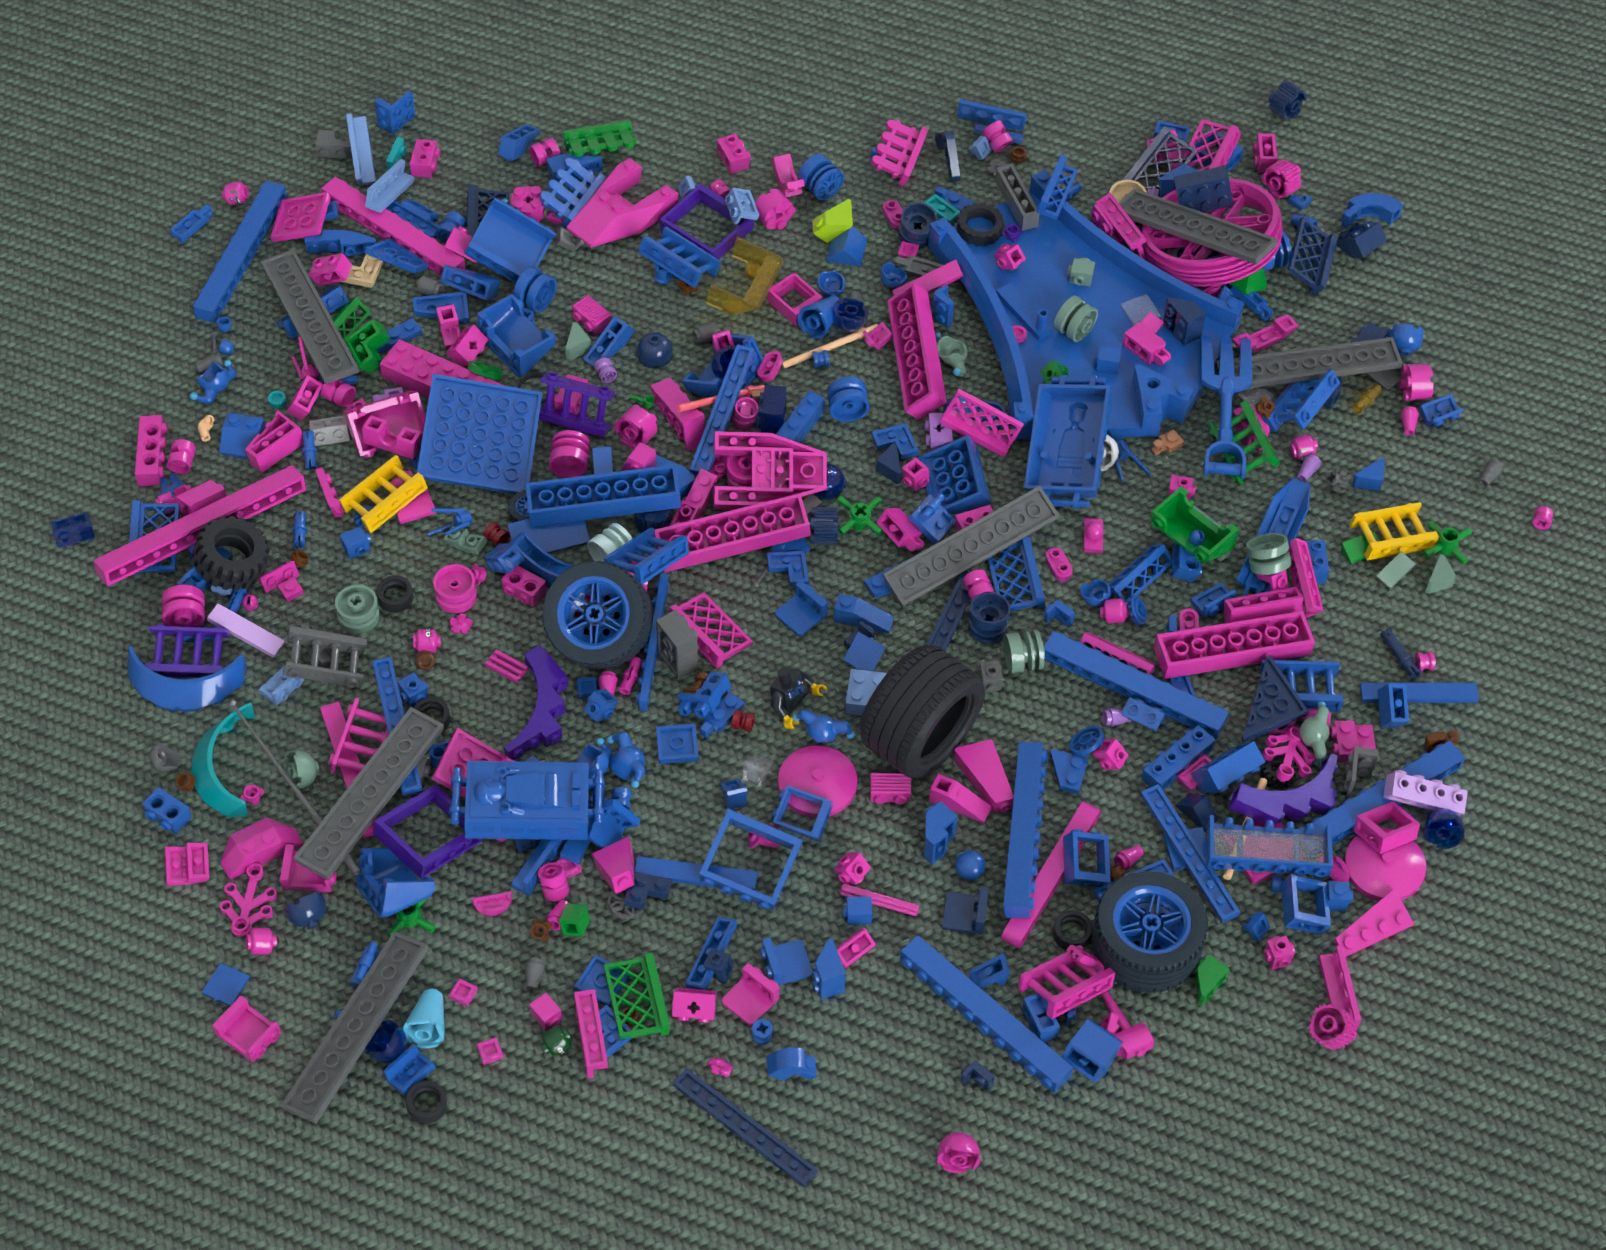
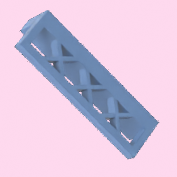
M351 113L346 114L356 181L359 186L374 184L376 179L366 116L353 118Z
M400 159L367 189L365 207L381 213L414 183V176L404 173L405 160Z

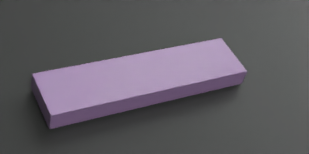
M217 604L207 617V621L225 627L233 636L275 658L284 645V640L220 604Z

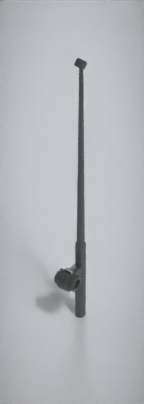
M231 699L228 705L231 708L235 709V711L240 716L242 721L248 727L250 732L253 734V736L264 749L266 754L272 760L274 765L277 767L279 772L282 774V776L293 789L295 794L301 800V802L306 807L308 812L314 818L317 826H319L323 819L313 809V807L310 805V803L307 801V799L304 797V795L301 793V791L298 789L295 783L291 780V778L288 776V774L285 772V770L282 768V766L279 764L276 758L272 755V753L269 751V749L266 747V745L263 743V741L260 739V737L257 735L254 729L250 726V724L247 722V720L235 706L237 702L234 699ZM348 854L343 861L356 876L361 870Z

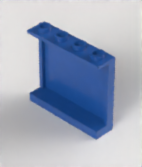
M494 198L464 254L516 284L520 275L527 268H538L556 233L549 227L538 223L534 218L528 217L520 210L507 205L503 200Z

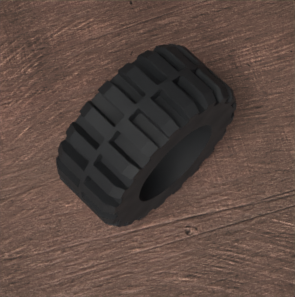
M228 516V518L219 517L217 521L213 519L201 528L193 549V564L197 567L196 571L198 574L203 575V579L206 582H211L212 586L216 588L219 586L223 590L232 589L233 591L240 590L241 587L246 589L250 587V584L254 585L258 582L259 577L264 572L270 552V547L267 544L268 540L266 536H262L263 532L259 528L256 529L255 524L252 522L248 523L243 518L235 519V516ZM219 546L237 548L247 559L242 561L228 560L221 556L216 548Z

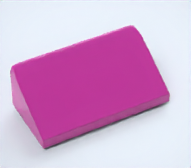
M865 928L857 930L836 946L843 968H847L876 946Z

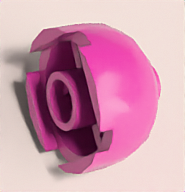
M962 1132L952 1133L944 1137L939 1143L937 1163L938 1165L939 1163L942 1164V1169L952 1173H965L966 1169L970 1167L974 1170L980 1164L979 1146L975 1139L968 1134Z

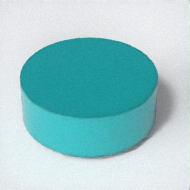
M282 391L271 392L268 395L270 407L274 409L284 407L287 403L285 393Z

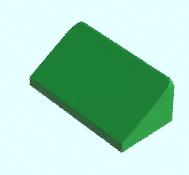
M1372 531L1375 540L1379 542L1377 535ZM1365 535L1347 540L1341 544V553L1351 564L1366 558L1364 554L1369 543Z

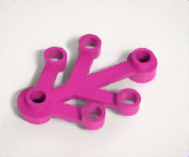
M1298 727L1287 729L1284 735H1270L1265 741L1268 746L1262 753L1265 760L1272 761L1274 756L1285 754L1283 764L1276 771V777L1281 782L1289 781L1294 774V770L1291 767L1292 759L1298 765V774L1301 777L1307 778L1312 772L1308 765L1313 763L1315 757L1304 745L1299 732L1300 728ZM1288 742V746L1276 748L1278 743ZM1296 746H1297V748L1300 750V752L1303 754L1302 757L1299 755V753H1298L1297 750L1295 749Z
M252 863L246 869L249 883L245 898L238 892L235 883H228L224 888L226 895L232 897L240 907L241 913L239 917L233 910L232 903L228 900L221 902L220 910L232 921L231 930L234 935L239 937L249 934L252 925L261 919H270L273 916L272 907L269 905L262 906L259 912L249 917L250 911L266 901H275L278 897L277 890L269 887L263 894L253 899L257 883L264 875L263 868L258 863ZM269 893H274L273 896H268ZM266 910L270 911L268 914L263 913Z

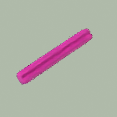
M843 884L840 895L845 897L871 896L873 905L911 916H917L919 912V905L847 884Z

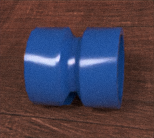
M453 211L448 212L436 229V236L446 244L454 227L462 226L465 228L467 222L461 214Z

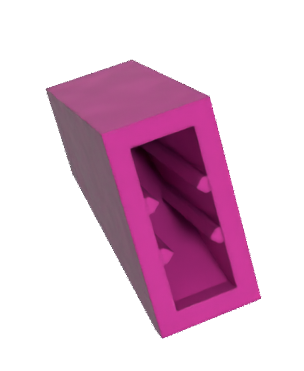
M209 480L178 495L177 501L182 518L226 497L225 488L221 484H216Z
M629 837L592 853L596 869L616 894L634 886V852Z

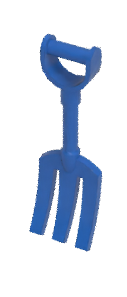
M1201 335V383L1209 389L1219 392L1220 430L1218 431V441L1211 444L1207 449L1203 464V476H1207L1210 473L1240 476V479H1245L1246 455L1241 446L1233 442L1231 415L1234 393L1246 390L1252 385L1251 339L1241 338L1238 377L1234 374L1231 338L1221 337L1219 375H1214L1211 336ZM1224 452L1236 457L1239 464L1209 462V459L1216 453Z

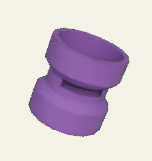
M601 358L595 363L594 368L603 383H609L616 379L617 371L609 358Z

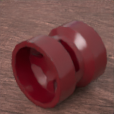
M492 522L484 530L483 536L488 541H493V544L497 546L500 543L506 544L510 534L505 529H501L496 522Z
M736 709L731 728L736 730L741 728L746 732H752L755 713L749 712L746 714Z

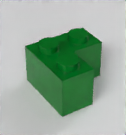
M372 319L348 336L345 341L359 368L372 373L380 367L382 361L377 349L388 342L390 337L384 325Z

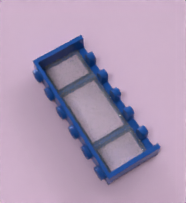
M1214 815L1209 816L1207 823V867L1217 870L1234 869L1235 871L1251 870L1258 873H1293L1300 876L1307 874L1316 875L1317 877L1329 876L1333 867L1332 830L1329 823H1327L1325 831H1314V824L1312 823L1306 824L1304 830L1294 829L1293 822H1287L1284 828H1274V822L1268 820L1265 822L1264 827L1254 826L1252 819H1246L1243 826L1233 825V818L1230 817L1225 819L1224 824H1215Z

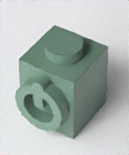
M1074 258L1073 265H1069L1067 275H1070V283L1090 287L1095 262L1088 258Z

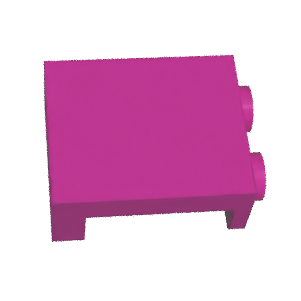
M286 844L280 876L282 890L331 892L332 884H336V872L333 873L329 880H326L294 861V857L298 853V851H295L294 845Z
M240 996L212 1025L217 1037L252 1063L265 1053L266 1048L271 1043L277 1041L281 1033L280 1026L276 1021L272 1023L250 1007L248 1000L243 996Z

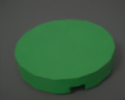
M475 360L469 361L467 369L475 374L493 380L502 379L503 372L492 365L487 366L483 362Z

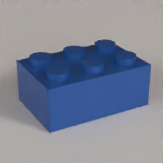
M1253 741L1237 745L1193 771L1191 775L1202 794L1209 792L1212 795L1216 792L1225 791L1229 788V784L1233 782L1238 783L1245 779L1244 775L1260 770V765L1265 763V760Z

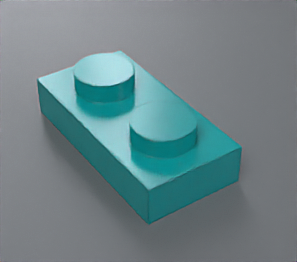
M396 138L386 160L387 171L402 156H405L407 147L404 144V138Z
M934 194L924 202L934 209L937 218L945 217L950 224L958 219L960 211L938 195Z

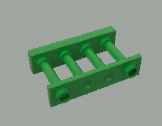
M1247 400L1240 403L1243 410L1240 411L1241 414L1231 419V427L1243 420H1248L1250 424L1244 430L1233 435V442L1236 443L1252 433L1257 438L1254 439V442L1242 448L1245 455L1258 447L1264 451L1261 453V456L1246 464V472L1265 461L1266 463L1270 462L1273 467L1277 466L1280 462L1252 406ZM1212 420L1208 422L1211 427L1209 432L1213 439L1216 438L1218 441L1220 426L1216 427ZM1223 452L1227 462L1235 464L1236 457ZM1230 475L1234 481L1237 480L1241 485L1245 484L1243 479H1240V476Z

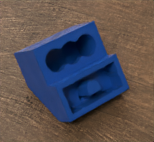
M941 801L936 805H931L926 811L923 857L931 865L946 854L947 843L956 834L958 816Z

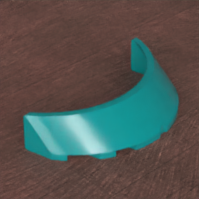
M251 702L238 708L245 719L255 717ZM233 711L216 723L201 738L193 754L191 773L196 779L194 786L200 798L206 804L226 817H247L248 809L246 802L232 795L222 786L215 774L212 763L213 746L217 735L229 732L233 729L235 722L241 719L236 711Z

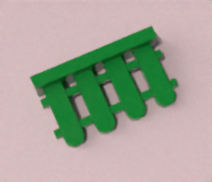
M630 119L563 131L565 148L569 149V154H573L574 157H582L584 152L589 151L591 154H599L601 149L606 148L608 151H616L618 146H624L629 149L633 148L634 144L637 143V139L633 138L634 133Z

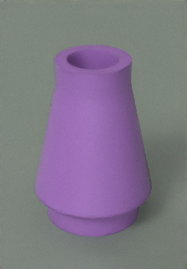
M1313 454L1306 456L1297 475L1298 479L1306 482L1321 467V460Z
M1107 708V710L1102 711L1104 726L1113 727L1131 722L1132 720L1122 716L1123 710Z

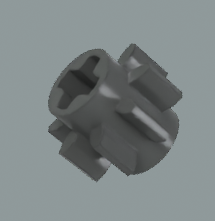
M1338 469L1329 472L1325 481L1329 484L1327 489L1340 493V490H1344L1348 486L1349 481L1346 478L1347 473Z

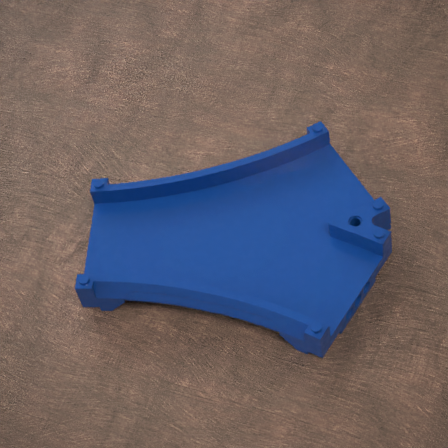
M1046 169L1031 176L1030 190L1028 192L1037 208H1039L1040 201L1051 178ZM1058 194L1052 196L1055 201L1061 199ZM1066 200L1057 220L1040 214L1038 227L1022 231V235H1019L1018 240L1015 242L1001 235L1000 239L996 240L994 244L989 243L987 246H975V244H969L966 240H963L957 232V225L952 227L945 217L930 223L928 248L936 256L937 263L946 265L954 260L958 261L964 275L960 280L976 305L994 344L1008 391V415L1024 423L1015 439H1031L1039 384H1044V379L1039 371L1051 360L1066 366L1070 377L1098 376V378L1107 379L1106 385L1111 386L1110 414L1107 416V435L1112 437L1115 442L1121 441L1122 437H1157L1161 421H1166L1167 418L1183 424L1194 403H1197L1206 387L1201 383L1200 338L1183 345L1175 338L1170 329L1166 328L1163 324L1156 335L1166 342L1165 349L1171 354V359L1162 366H1159L1155 362L1148 365L1123 346L1124 333L1138 322L1141 323L1149 312L1163 321L1166 300L1169 297L1196 302L1206 314L1202 336H1211L1215 372L1216 361L1220 360L1221 337H1230L1232 339L1240 325L1244 302L1227 296L1224 302L1160 270L1112 239L1080 214ZM1006 202L994 207L999 209L1000 214L1003 215V231L1006 230V226L1009 224L1019 226ZM1054 206L1046 208L1047 210L1056 213ZM982 217L972 218L966 222L971 229L980 232L988 231L995 226L990 220ZM1004 244H1018L1026 258L1016 269L1011 271L1009 269L1001 270L994 257V254L999 251L998 248ZM1074 258H1088L1095 262L1090 287L1070 283V275H1067L1069 265H1073ZM1011 283L1037 312L1040 309H1046L1049 312L1047 322L1053 328V334L1038 341L999 299L996 290ZM1074 295L1098 310V317L1087 336L1079 342L1072 341L1066 334H1062L1054 328V320L1060 308ZM1013 326H1022L1026 329L1027 336L1024 342L1017 343L1012 329ZM1100 346L1121 348L1118 374L1096 371L1097 364L1094 363L1095 352L1099 353ZM1009 424L1010 429H1017L1014 425Z

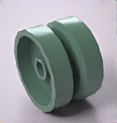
M1074 295L1060 308L1054 320V328L1060 333L1066 334L1072 341L1079 342L1087 336L1098 317V310Z
M1263 534L1253 537L1246 543L1248 556H1250V569L1255 574L1269 575L1279 573L1288 569L1292 564L1290 552L1288 551V539L1283 534Z
M351 585L341 590L335 598L338 622L346 632L363 634L376 627L380 620V611L377 596L371 588L364 585Z

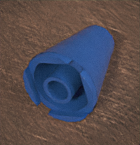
M832 295L801 308L797 316L801 330L804 333L808 332L811 338L819 339L824 337L843 309L841 299Z

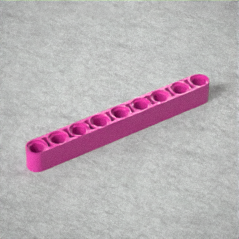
M1084 801L1081 803L1035 878L1036 893H1032V897L1035 899V908L1031 910L1030 918H1011L1001 936V940L1019 949L1022 947L1065 876L1063 836L1074 829L1083 830L1084 833L1091 832L1100 817V809ZM1078 841V852L1085 842Z

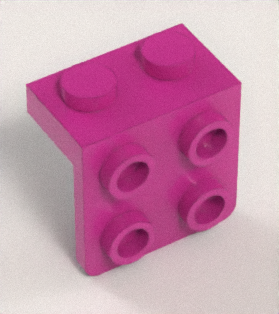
M1097 204L1093 205L1090 222L1112 239L1124 245V240L1114 229L1113 224Z
M747 963L742 968V979L722 998V1004L749 1026H753V1023L759 1020L779 1000V986L773 979L766 978L759 968Z

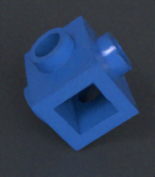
M414 672L397 681L401 700L404 703L407 702L410 707L413 708L417 702L428 698L427 691L429 688L426 682L420 680Z
M606 689L597 690L587 698L584 710L595 721L607 720L613 715V709L618 700Z

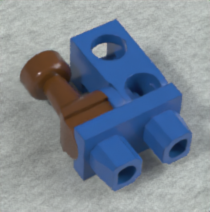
M703 671L698 672L695 676L696 683L694 686L685 687L683 693L680 692L678 698L681 703L678 710L682 716H688L691 711H694L695 715L700 718H705L707 713L714 714L724 692H729L732 688L726 673L710 672V674H707Z

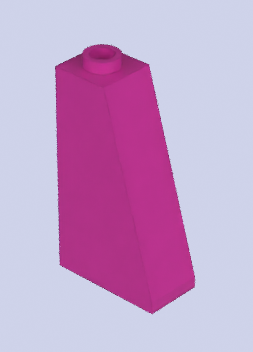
M990 739L954 748V762L985 802L992 806V811L996 813L1012 809L1014 795L993 740Z

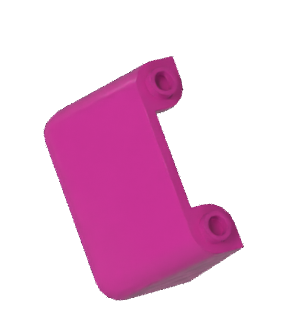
M406 391L343 411L358 454L364 458L374 456V452L380 449L363 443L362 427L370 415L387 420L390 431L398 435L404 426L421 432L422 441L426 417L419 394L416 391Z

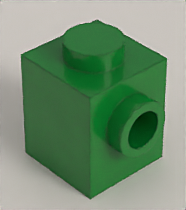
M567 903L559 919L563 935L583 937L591 920L587 906L585 904Z

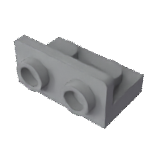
M344 415L309 421L310 431H314L315 446L350 440Z

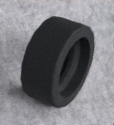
M393 575L384 578L377 585V599L383 610L392 613L402 612L412 604L414 595L412 585L408 579ZM391 588H402L406 591V595L399 600L393 601L384 598V593Z
M424 698L413 707L421 713L430 709L441 711L443 717L438 722L444 724L442 732L450 724L448 706L439 698Z
M1075 910L1065 911L1057 916L1054 922L1053 938L1057 945L1065 950L1072 944L1075 946L1081 945L1085 948L1091 940L1093 925L1084 913ZM1075 922L1084 928L1085 934L1082 938L1076 940L1069 939L1061 933V926L1064 923Z
M421 1081L414 1084L406 1095V1107L410 1117L421 1124H432L440 1120L447 1109V1098L444 1089L433 1081ZM430 1092L438 1096L439 1105L430 1112L416 1110L414 1100L419 1095Z

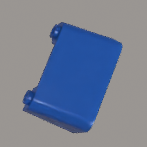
M511 294L477 313L478 329L489 339L486 345L517 377H521L555 345L556 337L552 331L544 330L541 332L523 314L524 305L522 301Z
M731 334L735 348L738 344L754 348L755 350L741 388L743 389L749 386L758 375L757 370L763 360V356L753 336ZM715 354L714 359L699 378L695 373H688L682 380V383L688 391L703 398L717 396L729 365L721 367Z
M361 848L358 865L361 872L357 875V887L378 917H389L431 897L432 893L435 892V882L431 877L427 876L423 880H418L412 870L392 853L390 849Z

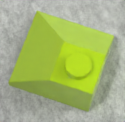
M845 200L812 220L813 234L828 243L853 227L851 200Z

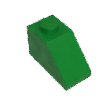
M1210 954L1205 960L1201 959L1195 968L1197 969L1195 984L1198 1003L1201 1006L1222 985L1229 973V968Z

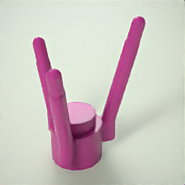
M298 337L304 365L302 369H300L294 356L291 359L299 374L300 381H303L307 375L317 380L320 374L316 367L314 368L312 365L307 364L303 341L301 337Z

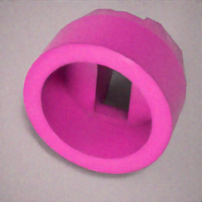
M251 594L245 595L242 599L243 608L247 611L255 610L258 607L257 598Z

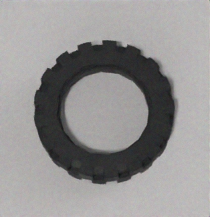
M973 203V205L970 206L969 204L965 209H961L960 214H958L957 232L963 240H966L969 244L973 243L975 246H987L989 243L994 244L996 240L1000 239L1004 220L999 209H995L992 205L988 206L986 203ZM982 217L990 220L995 226L988 231L980 232L971 229L966 222L972 218Z

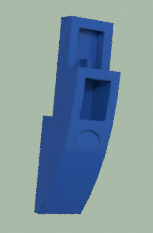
M322 230V235L305 237L307 254L342 251L345 256L363 255L366 247L376 244V239L370 236L345 230Z

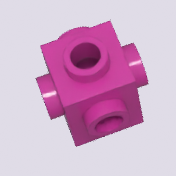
M1004 244L994 254L1001 270H1014L1020 263L1026 260L1018 244Z
M914 458L902 467L903 483L907 487H911L915 492L930 482L928 467L917 458Z
M1103 739V745L1093 752V755L1105 770H1119L1129 756L1117 739Z
M848 852L839 860V864L834 868L839 880L844 884L860 883L864 879V875L871 869L861 853Z
M1275 936L1267 941L1263 954L1271 970L1291 965L1295 948L1293 943L1289 942L1287 936Z

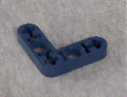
M953 132L935 133L937 148H944L950 182L960 181L961 176Z

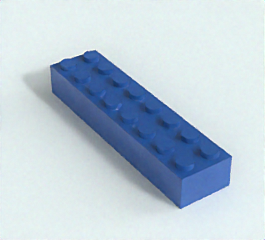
M676 464L526 483L531 527L681 508Z

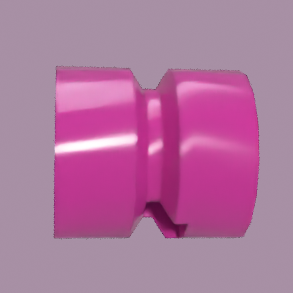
M1001 120L992 123L982 131L987 140L991 141L990 146L994 153L1005 149L1013 142L1010 134L1005 132L1006 128Z
M552 137L543 140L542 144L538 142L529 146L531 158L537 167L546 164L547 158L560 155L559 147Z
M340 379L326 385L323 384L321 390L323 398L334 402L342 408L351 405L356 395V389L347 383H343Z
M742 397L736 402L731 417L734 426L739 429L752 427L759 409L757 402L749 397Z
M184 439L173 441L167 461V468L176 474L189 473L196 451L195 445Z
M974 570L963 578V583L969 592L971 602L979 594L986 592L995 593L984 570Z
M556 862L543 865L538 870V877L545 899L548 901L564 899L570 891L564 867Z

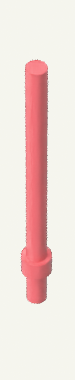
M763 384L746 386L740 390L738 398L744 396L751 397L752 391L765 390V386ZM717 396L677 405V411L682 412L715 404Z

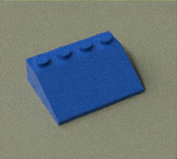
M969 435L919 456L920 461L929 469L930 482L926 485L928 495L931 494L935 499L939 493L943 494L945 499L940 505L949 514L964 513L992 504L978 447Z

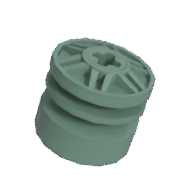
M1037 629L1032 630L1031 635L1029 631H1024L1023 640H1021L1018 632L1004 634V657L1010 674L1023 672L1025 663L1029 671H1033L1035 667L1037 670H1043L1045 649Z

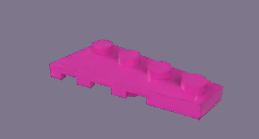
M1393 889L1333 941L1336 946L1343 945L1345 957L1412 927L1414 923L1396 889Z

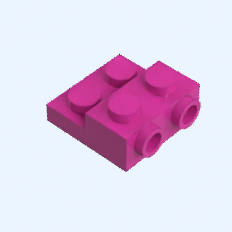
M1335 721L1334 725L1330 727V737L1334 739L1332 752L1338 756L1337 762H1347L1348 755L1353 753L1355 746L1376 749L1372 725H1355L1354 721Z

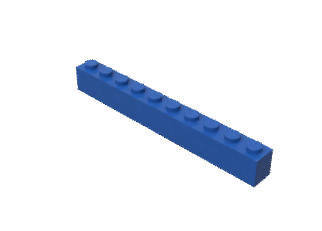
M265 181L263 187H260L256 199H253L249 211L245 213L244 219L238 225L235 235L231 237L227 249H224L220 261L216 263L215 269L209 275L205 287H202L198 299L193 303V310L197 319L212 323L217 322L277 217L281 200L287 199L285 185Z
M1053 631L1044 646L1045 660L1128 699L1129 697L1140 699L1152 708L1157 707L1161 709L1165 716L1192 729L1199 725L1216 740L1227 722L1229 712L1225 711L1224 708L1214 706L1203 698L1190 695L1185 690L1177 689L1168 682H1162L1151 674H1145L1137 670L1134 666L1123 664L1118 659L1108 657L1102 654L1101 651L1091 649L1082 642L1074 641L1062 633Z
M1448 741L1445 744L1437 745L1432 752L1422 754L1417 761L1407 763L1401 771L1407 772V775L1424 776L1425 780L1429 781L1442 780L1460 769L1465 757L1451 741ZM1386 779L1377 781L1368 790H1362L1355 798L1345 800L1340 807L1330 809L1325 816L1315 818L1311 822L1314 824V831H1325L1327 823L1331 824L1332 846L1353 834L1357 815L1393 801L1383 798ZM1394 801L1397 805L1402 804L1401 802ZM1302 826V827L1299 828V830H1304V829H1305L1304 826ZM1300 840V851L1307 860H1310L1323 852V841Z
M1019 742L1003 904L1006 918H1030L1031 910L1035 908V899L1032 897V893H1036L1034 876L1038 874V866L1035 864V859H1039L1037 843H1040L1041 833L1038 831V826H1042L1040 810H1043L1044 802L1041 794L1045 793V782H1042V780L1046 778L1044 762L1048 761V752L1044 750L1043 742Z
M917 935L901 950L900 961L906 969H911L921 982H926L931 986L935 994L945 998L950 1007L959 1010L968 1022L974 1023L983 1035H988L998 1048H1003L1009 1054L1013 1061L1023 1065L1028 1074L1037 1077L1046 1089H1051L1055 1093L1072 1076L1073 1067L920 936Z

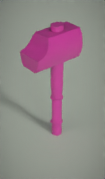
M1108 990L1102 993L1101 996L1110 1012L1119 1015L1117 1023L1121 1032L1114 1034V1036L1121 1040L1123 1044L1117 1055L1127 1060L1136 1055L1137 1057L1143 1056L1146 1051L1153 1049L1154 1039L1146 1025L1142 1022L1131 1027Z

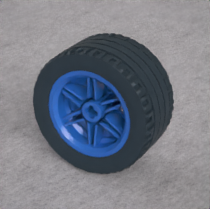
M586 561L582 564L573 565L569 569L567 568L565 572L560 573V576L555 578L554 583L552 582L551 587L548 588L545 601H543L544 607H542V622L545 626L546 636L559 653L574 663L595 669L618 667V665L625 664L624 662L634 658L641 648L644 647L645 642L648 641L647 638L650 636L653 623L651 600L641 583L624 569L608 562ZM588 594L591 595L590 602L585 600V596ZM610 595L611 600L606 602L604 597ZM595 610L600 612L598 613V618L592 617L595 615ZM577 611L582 613V616L579 618L575 617ZM615 612L620 613V617L618 619L614 618ZM586 628L590 629V635L584 634ZM605 629L610 630V634L607 636L603 634Z
M1142 871L1123 876L1121 879L1116 880L1115 883H1112L1106 889V892L1103 893L1102 898H1100L1092 930L1091 943L1092 950H1094L1093 954L1103 964L1104 970L1111 968L1115 972L1114 982L1127 989L1147 993L1171 990V988L1181 985L1183 981H1186L1193 974L1201 958L1208 931L1205 907H1203L1199 896L1190 886L1171 875L1161 872Z

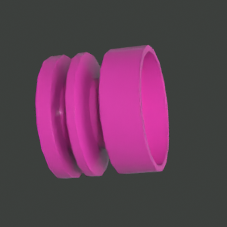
M574 430L556 433L551 441L549 469L552 473L562 478L585 475L588 470L590 449L588 437Z

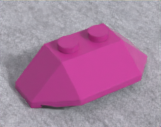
M265 818L229 836L221 860V866L228 879L231 880L246 873L247 867L252 863L263 865L283 856L286 844L294 845L295 849L302 847L304 844L295 828Z

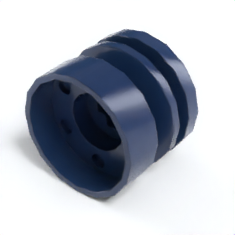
M920 202L906 206L902 211L898 228V236L901 242L918 244L919 249L928 246L930 223L938 220L934 209Z
M991 592L979 594L972 600L968 631L976 641L993 644L1000 642L1004 634L1008 633L1010 617L1008 600L1002 595Z

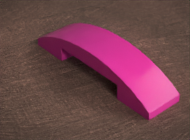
M1286 314L1275 319L1273 325L1251 335L1246 332L1233 338L1232 342L1240 349L1241 338L1251 339L1252 353L1283 340L1294 332L1299 325Z

